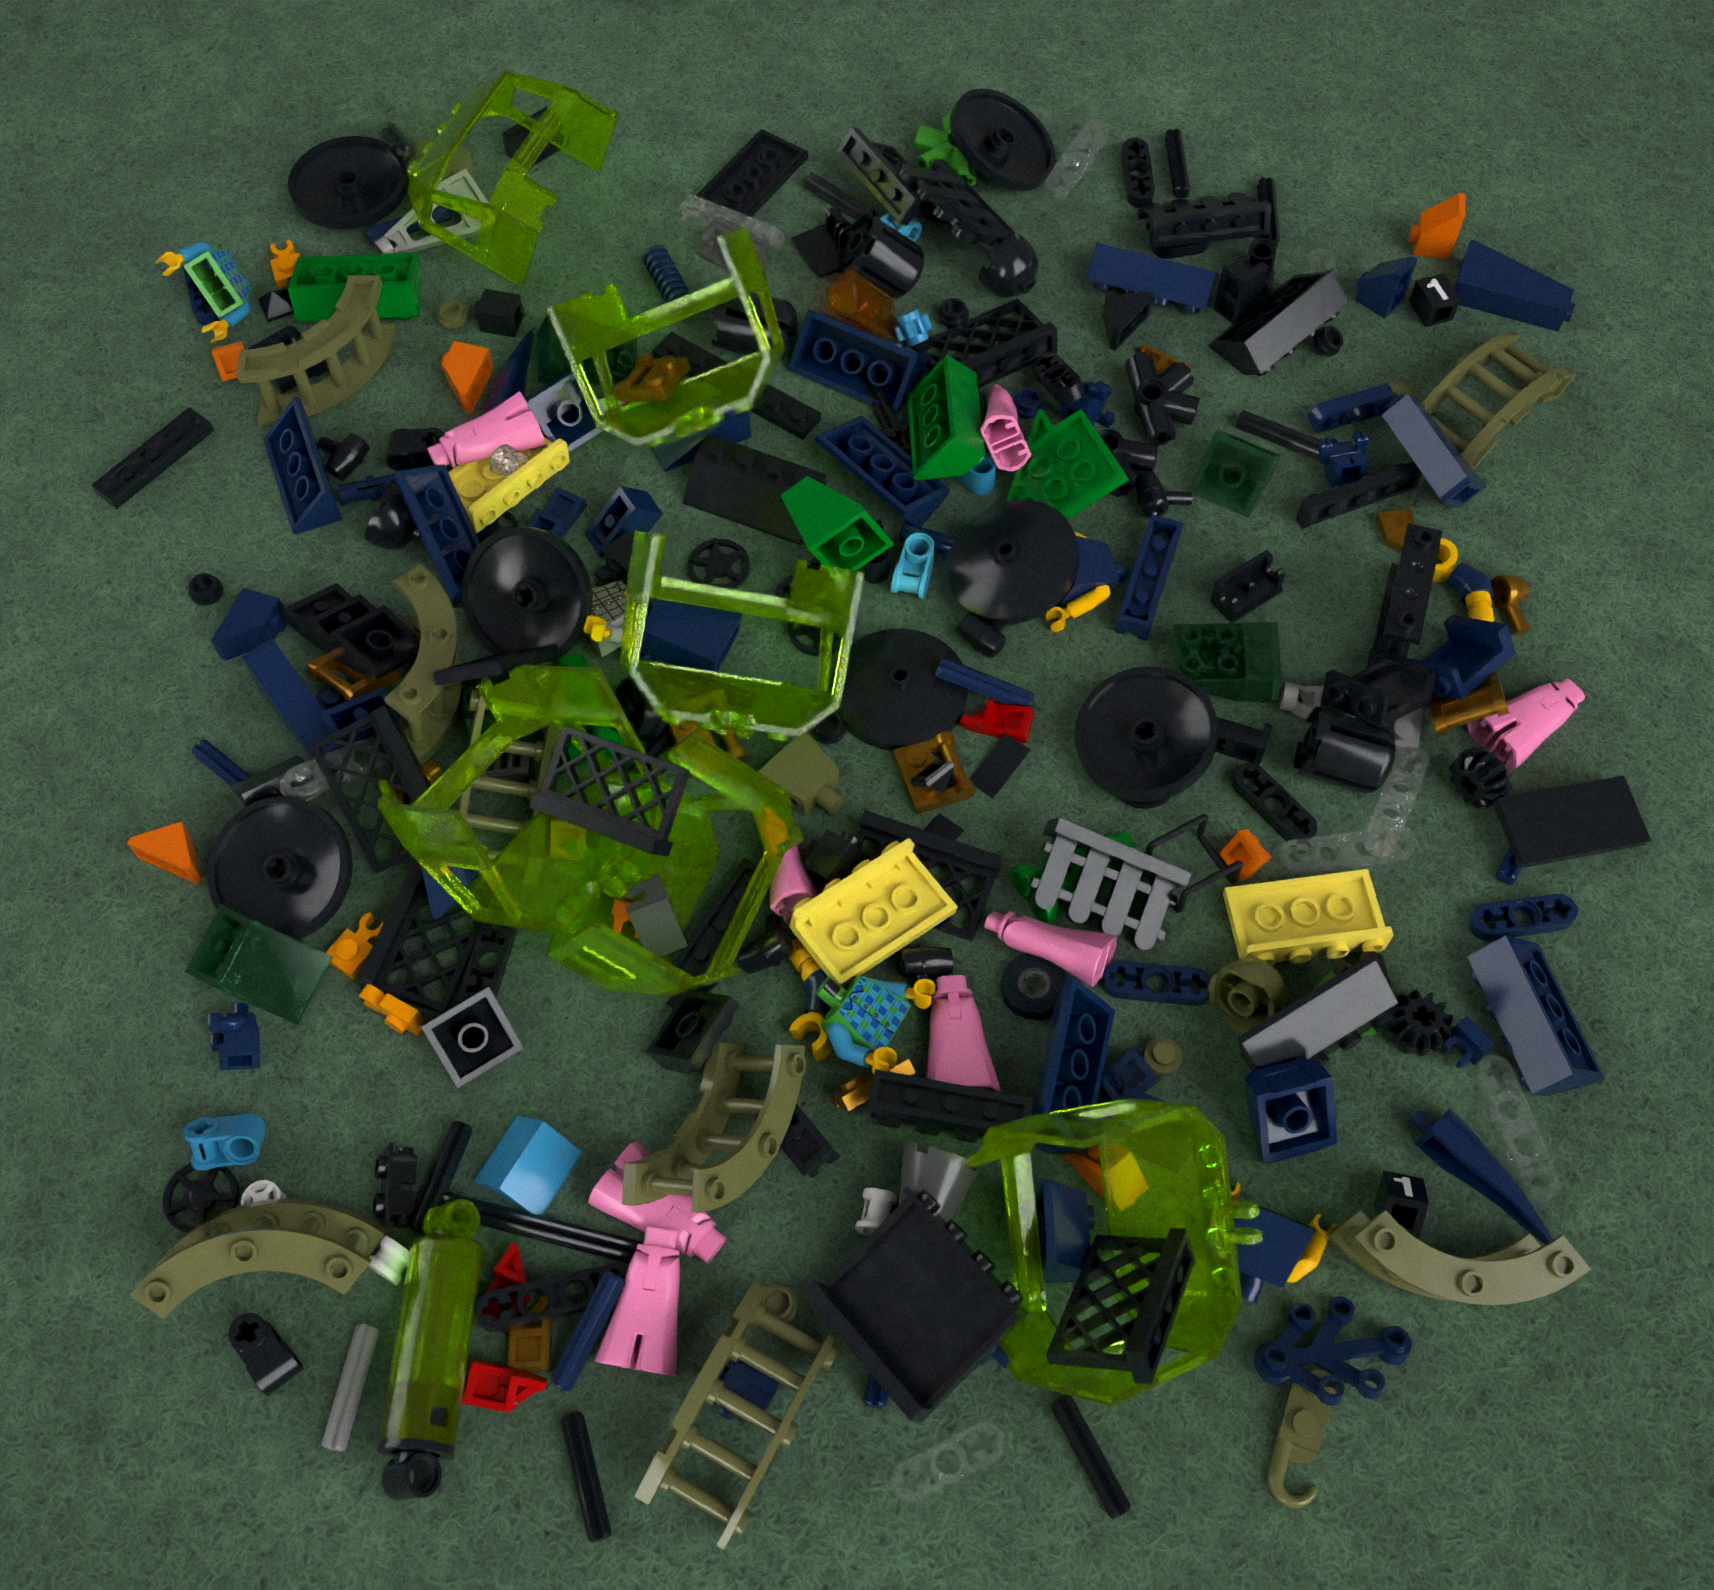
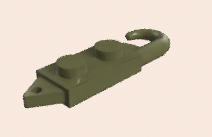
M1315 1365L1303 1367L1319 1378L1331 1375ZM1293 1381L1290 1383L1276 1435V1442L1267 1473V1484L1271 1494L1279 1503L1289 1508L1298 1509L1307 1506L1314 1500L1317 1487L1311 1485L1307 1492L1301 1496H1294L1288 1493L1283 1483L1288 1462L1307 1464L1315 1460L1320 1452L1331 1406L1322 1403L1317 1395ZM1324 1387L1326 1392L1335 1394V1389Z

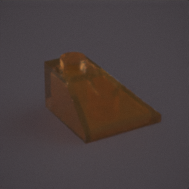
M849 269L825 288L826 307L830 315L898 343L893 329L894 326H897L894 298L881 291L852 269Z

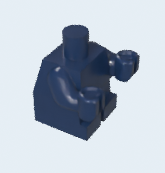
M1098 381L1096 384L1094 382H1083L1085 394L1079 400L1070 404H1060L1063 420L1082 409L1093 426L1097 422L1109 428L1115 422L1114 413L1106 412L1104 415L1102 414L1105 408V400L1112 394V391H1110L1111 387L1102 381Z
M1360 431V435L1358 432L1353 434L1352 438L1356 445L1350 441L1338 443L1336 439H1329L1328 437H1325V441L1323 438L1318 440L1317 446L1320 449L1318 459L1324 465L1326 478L1332 489L1342 483L1349 484L1360 480L1366 475L1368 457L1365 454V449L1369 443V438L1364 431Z
M246 1003L234 1004L233 1013H227L224 1018L220 1013L208 1014L209 1030L211 1032L223 1031L224 1033H212L210 1036L212 1051H218L220 1070L260 1068V1032L254 1012H249V1005Z
M739 1359L736 1363L733 1361L730 1368L725 1366L719 1377L720 1380L725 1382L723 1385L725 1388L765 1411L768 1409L780 1386L779 1382ZM720 1405L717 1409V1413L728 1420L734 1414Z

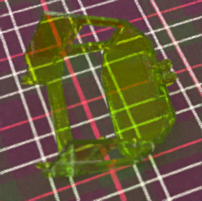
M503 71L469 93L463 103L458 101L455 104L449 122L443 121L437 131L435 141L429 140L424 147L422 159L419 162L415 160L411 164L407 173V177L410 178L408 193L420 228L513 283L523 286L540 232L545 224L540 218L547 204L553 207L558 197L556 193L529 178L526 174L549 142L560 148L562 153L565 151L591 168L600 171L620 112L582 89L521 75L515 71ZM516 88L553 100L539 121L513 107L512 101ZM506 115L531 131L506 166L489 203L436 190L453 155L482 116ZM433 203L481 221L482 225L476 247L430 219Z
M747 227L716 237L732 277L637 316L629 317L615 283L604 286L606 293L594 297L593 293L589 292L546 308L596 427L636 446L648 442L649 447H654L666 442V435L675 432L679 438H682L696 429L700 431L707 428L708 425L725 419L723 413L734 409L735 413L739 414L754 408L753 401L762 396L785 351V346L765 273ZM753 291L758 293L773 342L772 347L769 346L750 298V293ZM738 296L740 297L760 351L681 381L667 401L630 402L621 407L618 406L617 398L613 394L614 386L605 355L606 350ZM590 357L594 361L608 407V413L604 415L601 413L581 366V361Z
M635 530L627 578L619 667L652 710L658 715L663 716V722L684 725V719L698 721L697 727L715 730L717 734L727 735L731 726L733 727L732 732L737 733L739 737L749 738V736H753L754 730L767 732V738L788 741V735L800 737L840 708L864 572L821 564L820 570L807 568L808 561L796 559L789 599L661 577L659 573L666 535ZM649 598L779 619L821 628L817 690L784 682L639 660ZM636 600H638V601H639V605H638V611H637L636 622H635V628H634V634H633V640H632ZM836 633L842 635L832 695L828 694L832 641L833 634Z
M522 665L509 671L511 678L493 686L491 680H488L476 686L496 721L412 805L401 804L387 780H379V789L383 793V797L378 799V808L404 848L471 915L474 921L529 930L567 931L578 921V917L600 896L601 891L610 897L622 898L628 890L627 885L623 881L635 882L641 876V869L632 861H628L639 849L539 811L505 849L491 861L488 857V847L480 844L461 811L448 808L515 740L552 723L560 730H562L563 725L584 732L585 730L580 725L615 727L626 747L645 754L646 752L601 668ZM572 736L571 742L582 754L585 753L580 738ZM591 743L592 748L597 746L596 744ZM603 752L595 755L601 771L613 765ZM638 759L634 762L640 772L628 771L632 782L646 775L642 763ZM619 771L605 778L611 794L625 787ZM590 776V777H588V778H585V779L581 780L580 782L582 783V782H584L585 780L591 778L592 776ZM658 776V777H656V778H657L658 783H659V785H660V778H659V776ZM649 782L635 789L641 805L656 798ZM598 783L584 790L587 800L591 805L604 799ZM573 785L567 786L558 792L563 794L573 788ZM628 794L614 801L620 816H625L634 810ZM574 795V796L572 797V798H575V799L578 800L577 795ZM607 806L601 808L608 811ZM657 806L645 812L648 823L652 828H655ZM637 817L633 819V821L639 822ZM447 866L478 870L481 874L469 886V892Z
M693 731L659 759L690 769V774L721 793L691 797L683 792L668 838L669 841L673 842L669 856L650 854L602 835L594 852L577 842H566L564 852L580 862L587 863L584 871L563 860H557L554 865L556 873L570 881L577 882L552 930L546 956L609 992L677 995L723 981L742 972L741 969L733 965V962L786 851L804 841L800 827L795 826L790 811L792 802L788 790ZM651 764L653 770L658 768L657 766ZM645 770L640 774L638 779L646 775ZM661 774L656 778L664 794L671 790L673 786L659 778L663 775ZM649 782L635 789L641 805L656 798ZM626 794L617 807L620 816H625L634 810L628 794ZM659 805L645 812L650 827L657 830L663 817ZM752 811L764 853L705 974L693 977L669 963L673 952L659 957L643 948L640 939L634 937L635 928L631 921L626 923L623 933H617L613 930L614 915L611 912L614 900L627 897L625 894L627 889L652 878V875L659 873L682 931H684L721 856L708 812ZM637 817L633 819V821L639 822ZM640 894L632 899L641 900L645 895Z
M1128 1098L1031 1115L988 1129L982 1138L983 1146L978 1153L971 1155L965 1166L975 1167L1001 1159L1014 1286L1024 1296L1025 1299L1021 1302V1305L1029 1312L999 1343L1010 1359L1006 1366L1016 1381L1100 1404L1114 1406L1221 1356L1242 1305L1236 1244L1252 1245L1260 1243L1263 1239L1262 1231L1248 1227H1234V1218L1252 1219L1260 1214L1259 1205L1244 1201L1232 1202L1225 1137L1194 1104ZM1113 1115V1116L1111 1117V1119L1099 1118V1117H1104V1116ZM1036 1143L1082 1149L1099 1144L1108 1235L1167 1238L1170 1228L1187 1229L1195 1263L1165 1348L1187 1352L1188 1354L1158 1367L1152 1385L1135 1383L1130 1371L1055 1365L1048 1362L1046 1353L1058 1326L1048 1313L1046 1306L1030 1151ZM1110 1250L1111 1258L1122 1253L1121 1251ZM1148 1253L1138 1259L1143 1264H1146L1159 1257L1160 1253ZM1129 1263L1114 1271V1274L1119 1278L1136 1268L1132 1263ZM1143 1279L1127 1289L1134 1294L1147 1287L1149 1282ZM1120 1292L1115 1294L1118 1302L1125 1299ZM1134 1309L1127 1312L1131 1319L1137 1317L1138 1313ZM1123 1341L1117 1342L1105 1348L1103 1352L1122 1355L1126 1345ZM1070 1343L1064 1347L1065 1350H1074Z

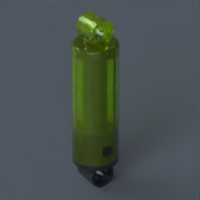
M457 1199L431 1208L424 1219L426 1235H420L411 1242L377 1445V1452L394 1457L384 1467L382 1485L385 1493L397 1501L424 1498L432 1495L439 1487L442 1479V1469L439 1460L454 1458L484 1256L483 1245L470 1239L478 1231L480 1215L477 1207L467 1199ZM450 1217L452 1218V1221H453V1227H452L451 1222H450ZM411 1469L413 1470V1473H414V1481H413V1484H412L411 1481H410V1471H411Z

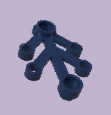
M1339 1296L1331 1300L1326 1321L1311 1346L1306 1348L1294 1349L1302 1332L1309 1331L1312 1328L1315 1311L1306 1303L1299 1302L1294 1304L1288 1317L1289 1323L1278 1341L1266 1342L1260 1345L1255 1352L1254 1365L1258 1374L1265 1381L1279 1384L1289 1379L1317 1395L1322 1403L1334 1406L1341 1402L1345 1387L1342 1381L1356 1388L1367 1399H1377L1380 1397L1385 1386V1379L1379 1371L1374 1369L1360 1371L1342 1360L1378 1355L1387 1364L1400 1365L1407 1360L1412 1342L1404 1329L1398 1326H1390L1381 1330L1377 1337L1333 1343L1342 1327L1351 1322L1355 1311L1354 1305L1349 1299ZM1340 1307L1347 1312V1314H1340L1335 1310V1308ZM1296 1315H1305L1308 1320H1300ZM1389 1339H1394L1400 1344H1394ZM1270 1358H1276L1280 1360L1281 1363L1273 1362ZM1315 1365L1331 1375L1319 1378L1303 1367ZM1370 1380L1377 1385V1387H1369L1365 1384L1364 1381ZM1324 1387H1331L1337 1393L1330 1394L1325 1391Z

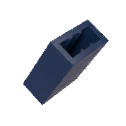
M668 582L662 593L657 592L654 595L650 605L651 612L648 617L642 616L638 622L635 634L639 636L637 650L712 682L739 634L743 613Z

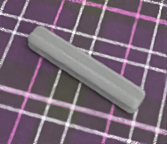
M358 1324L355 1327L322 1440V1446L328 1450L341 1452L347 1447L379 1335V1330L372 1325Z

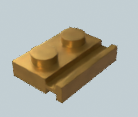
M900 1057L896 1059V1066H889L888 1071L910 1076L916 1073L910 1060ZM872 1070L862 1076L858 1074L840 1084V1089L830 1094L837 1108L840 1107V1109L850 1111L869 1100L874 1077Z

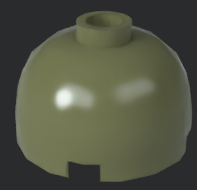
M1254 957L1239 958L1229 962L1212 976L1208 986L1209 999L1212 1006L1217 1003L1221 1009L1228 1013L1231 1017L1221 1018L1241 1033L1247 1032L1284 1009L1287 1005V986L1280 973L1269 963Z

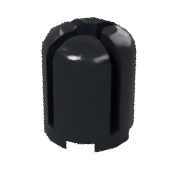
M863 214L857 218L849 227V230L853 233L849 237L845 248L841 246L838 248L837 265L887 298L898 299L904 296L920 279L924 267L922 248L916 242L875 216L870 217L867 214Z
M726 286L729 291L726 297L719 296L713 314L712 323L718 324L717 341L711 340L713 347L772 362L783 360L794 344L793 340H789V336H796L798 328L797 314L793 305L786 300Z
M1317 706L1311 710L1306 722L1312 723V725L1308 728L1303 742L1298 741L1296 747L1294 768L1300 769L1297 774L1364 794L1373 793L1379 789L1387 780L1395 761V736L1388 727L1378 728L1358 718Z

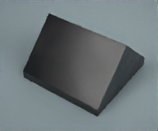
M488 985L420 1024L421 1029L457 1089L524 1049Z

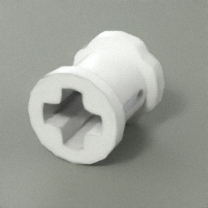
M865 1188L863 1191L865 1203L860 1221L856 1222L855 1230L860 1234L870 1236L891 1214L892 1206H895L897 1203V1195L878 1188Z

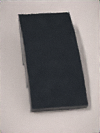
M338 583L283 608L282 619L305 639L348 668L374 680L417 657L421 639L385 605L376 609L361 594L352 597Z

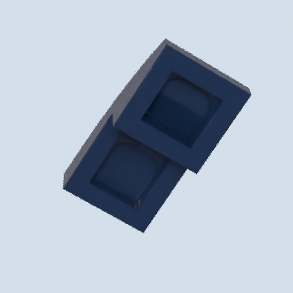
M557 487L544 509L537 508L526 527L541 528L563 538L585 510L587 503L583 498Z
M1133 1048L1105 1072L1103 1071L1093 1119L1094 1126L1109 1117V1111L1127 1086L1145 1093L1161 1080L1138 1049Z

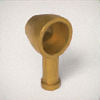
M1498 575L1494 577L1491 583L1494 589L1493 601L1499 609H1506L1514 628L1513 633L1515 636L1528 633L1531 627L1527 624L1519 605L1521 601L1529 596L1530 587L1528 582L1523 578L1512 575ZM1503 595L1506 602L1500 601L1499 597Z

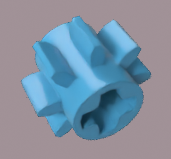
M914 309L896 317L899 325L894 326L893 329L899 342L905 340L907 347L929 339L926 331L932 329L928 314L920 315L919 310Z

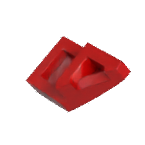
M991 699L985 703L986 707L971 717L966 714L961 718V726L967 730L1002 738L1007 733L1020 743H1027L1035 714L1033 707L1007 704L996 705L995 701Z
M512 1242L494 1269L495 1278L485 1293L527 1283L517 1244ZM530 1294L524 1299L523 1304L525 1307L530 1300ZM517 1296L510 1297L512 1306L499 1308L497 1302L489 1303V1310L483 1312V1315H490L492 1321L500 1320V1313L502 1311L513 1309V1318L519 1317ZM475 1307V1309L473 1310V1315H474V1318H475V1319H477V1318H476V1307ZM509 1330L500 1331L509 1336Z
M473 1358L462 1404L506 1411L508 1413L526 1398L544 1390L547 1378L511 1366Z

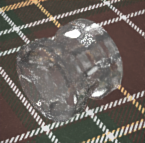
M502 444L493 452L489 467L494 474L498 476L504 475V479H506L531 459L524 453H517L513 446Z

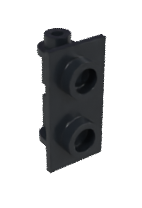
M389 1142L383 1155H378L376 1159L375 1179H381V1191L374 1196L373 1218H379V1224L384 1227L388 1221H394L395 1228H409V1223L415 1210V1191L400 1189L401 1185H415L417 1155L414 1154V1149L411 1147L398 1148V1153L393 1152L394 1142Z

